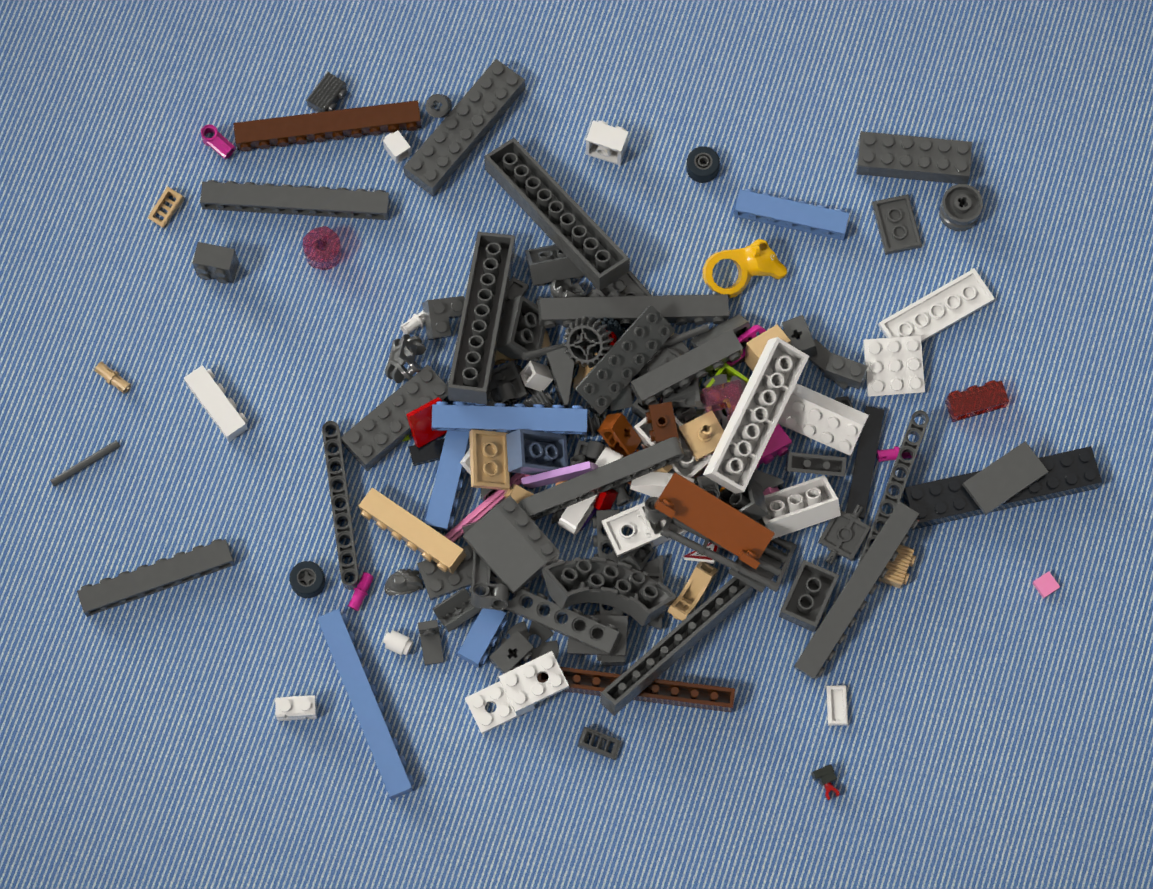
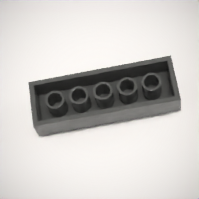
M861 131L858 140L856 174L967 184L970 178L972 142Z
M426 365L340 437L342 444L366 471L370 470L402 443L405 437L412 434L406 414L437 397L441 398L442 402L449 403L451 401L448 399V386L429 365Z

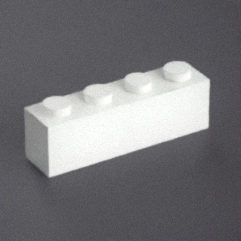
M202 365L184 377L185 383L230 442L248 430L246 425L248 420L242 412L238 414L235 410L237 407L232 398L227 399L224 395L226 391L220 383L216 384L213 380L215 376L210 369L206 370Z

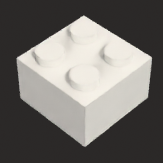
M593 120L586 138V155L621 166L628 147L629 132L622 127H613L604 121L597 122Z

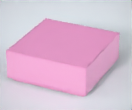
M1049 571L1032 583L1043 599L1060 588Z

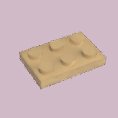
M474 429L469 431L471 487L497 490L510 489L506 434L508 433Z

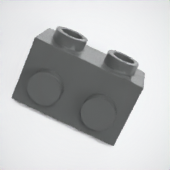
M462 588L433 607L438 620L448 632L457 629L460 624L475 617L481 611V609L471 605V596L465 588Z

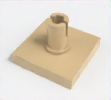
M712 410L678 427V431L696 462L714 453L724 432Z

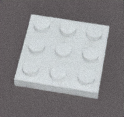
M921 335L863 340L865 365L868 366L865 372L867 397L925 392Z

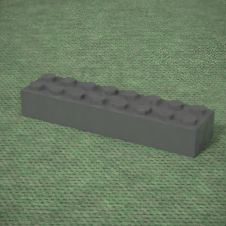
M495 59L403 167L404 176L434 197L526 89L525 79Z

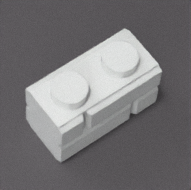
M315 695L275 698L276 718L278 721L306 720L307 718L317 719V699Z

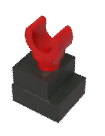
M831 764L811 773L813 780H819L821 787H825V798L828 801L830 800V791L835 792L836 797L839 796L838 789L834 788L831 783L837 779Z

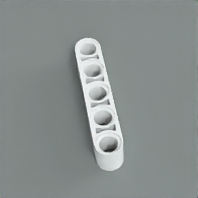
M606 447L595 464L602 467L624 456ZM599 494L567 507L559 519L558 526L576 535L594 509V504Z

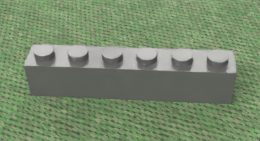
M731 329L631 381V389L641 406L646 404L647 406L652 405L657 401V398L671 395L678 387L684 388L692 380L705 377L708 374L707 372L713 369L715 371L721 369L724 363L730 360L731 362L738 360L743 353V347Z

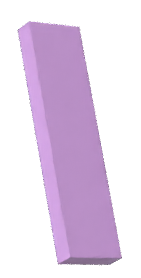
M587 461L521 478V483L523 486L532 489L573 479L597 469L599 466Z

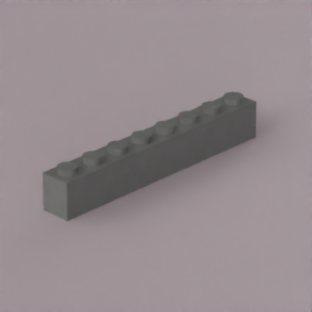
M226 539L214 540L207 546H196L192 549L193 551L187 553L179 552L173 558L159 559L155 562L156 564L139 566L133 572L125 571L112 579L104 578L95 585L87 584L82 586L81 590H78L77 593L84 614L88 617L234 566L235 563Z

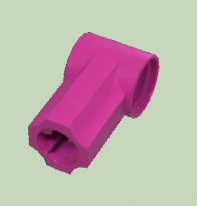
M208 124L201 129L203 143L210 146L224 160L229 158L236 150V147L221 135L215 126ZM208 133L215 134L212 138L205 137Z

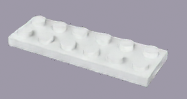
M974 268L879 322L878 326L886 338L921 335L922 343L992 303L995 298Z

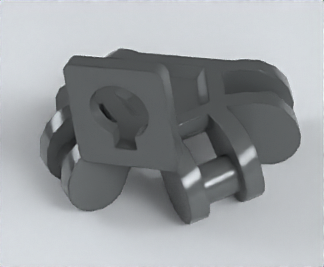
M405 334L401 337V340H393L388 364L385 369V374L389 379H393L396 383H401L404 377L410 380L415 372L421 370L420 366L414 361L416 355H422L426 351V347L422 344L420 337H411ZM406 362L410 366L408 370L403 366Z

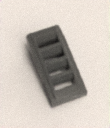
M584 726L578 747L615 760L622 741ZM591 735L589 744H586L587 736ZM597 737L599 738V741L597 743V746L594 747L593 743L595 741V738ZM603 740L607 741L604 750H601ZM610 743H614L612 752L608 753Z

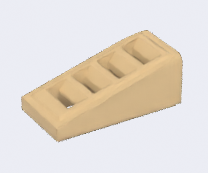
M167 186L149 214L148 219L164 228L183 203L185 197ZM170 195L176 198L175 202L169 199ZM167 201L168 203L172 204L171 208L166 206L164 203ZM162 207L166 209L168 213H163L162 211H160V208ZM158 213L159 215L163 216V221L157 218L155 215Z

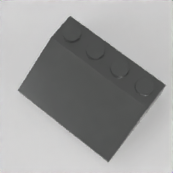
M511 496L497 504L463 535L467 543L502 583L509 588L512 594L542 574L544 567L558 562L561 553Z

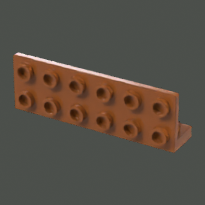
M676 472L672 475L654 504L655 509L670 518L674 517L738 556L739 560L754 569H757L759 566V558L775 534L770 529Z

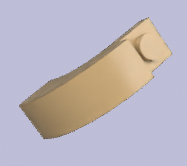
M699 562L677 599L670 605L667 612L672 614L675 619L685 620L696 609L718 569L706 562Z

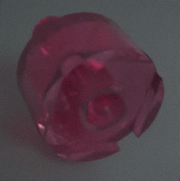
M323 226L312 229L303 238L304 255L311 267L329 270L339 263L342 254L340 239L329 227Z

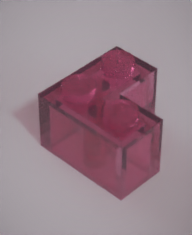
M740 380L702 389L701 395L706 413L711 410L725 409L729 421L743 393Z

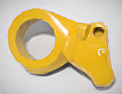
M757 239L744 248L716 252L705 261L702 268V277L709 289L718 294H728L729 299L741 294L749 284L752 276H771L774 279H782L787 274L786 266L779 261L775 252L763 239ZM723 259L733 261L738 269L736 282L728 288L719 287L712 277L715 264Z

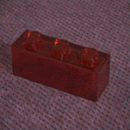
M992 380L986 382L984 386L978 387L974 385L963 392L959 390L953 391L948 394L945 403L951 421L956 422L1005 408L1009 400L1002 380L998 382Z

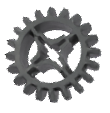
M584 316L582 319L577 318L565 330L567 334L563 336V339L567 342L563 343V346L568 347L565 353L570 352V359H576L575 364L581 363L582 367L588 365L589 368H592L613 346L610 342L614 338L609 337L612 331H606L607 324L602 326L600 319L595 322V317L588 318V316ZM581 328V338L577 340V333ZM600 344L599 352L595 356L596 346Z

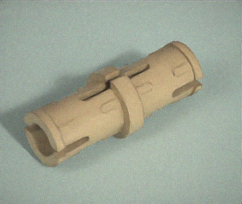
M100 362L95 367L94 371L101 375L109 385L112 384L123 394L128 392L131 384L119 375V372L113 371L103 362Z

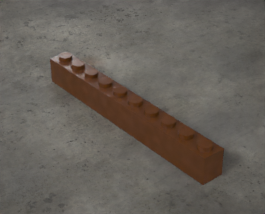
M418 100L233 123L237 150L244 152L255 148L286 147L289 144L303 145L312 141L342 140L344 137L359 138L362 135L369 134L376 136L385 132L415 131L418 128H422Z
M560 667L569 685V688L563 690L564 692L601 696V692L622 675ZM540 673L537 676V680L544 683L548 680L549 676L546 673ZM656 679L633 700L732 713L735 688Z

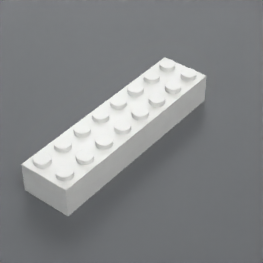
M778 337L768 340L705 469L704 476L735 494L745 491L809 358L807 354Z

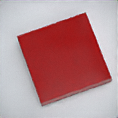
M439 397L406 414L415 445L418 448L447 432L432 430V404L436 405V402L442 401Z

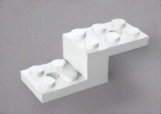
M645 502L601 521L617 557L649 543L653 548L671 540L669 537L666 538L660 535L669 517L662 518L658 522H649L645 517ZM672 523L668 527V529L680 535L688 532ZM630 527L633 533L625 536L622 534V529Z
M550 651L498 676L499 682L466 697L465 700L481 734H484L535 709L534 704L569 688V685L553 652ZM540 673H546L549 677L546 682L541 683L537 680V676ZM491 702L495 703L497 706L496 710L492 713L487 712L486 705Z

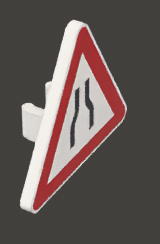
M708 543L706 547L719 553L720 547L712 543ZM695 550L683 556L684 560L706 562L709 565L715 562V560L705 555H700Z

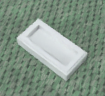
M846 685L826 686L828 726H847Z

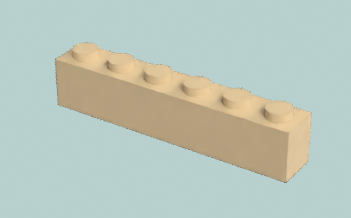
M371 488L358 505L361 510L360 514L364 518L376 521V525L384 531L387 529L392 532L391 535L396 540H404L407 543V547L413 551H420L422 553L421 556L427 561L431 562L433 560L436 562V566L443 572L448 570L453 574L467 556L464 549L374 488Z

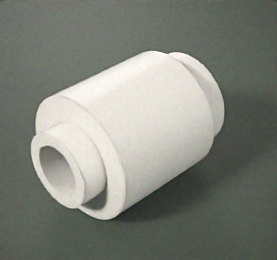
M394 630L391 633L387 632L383 640L385 648L401 656L403 654L407 656L414 643L409 637Z

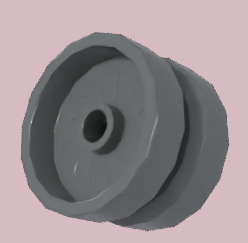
M967 184L951 186L945 192L939 207V217L942 223L954 231H966L976 225L983 209V199L980 192Z

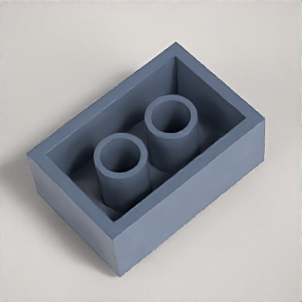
M518 429L506 434L508 472L535 475L568 466L566 435Z

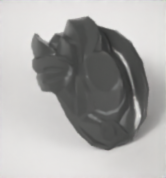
M399 569L393 573L385 582V594L389 596L413 593L418 589H423V582L417 576L419 571Z

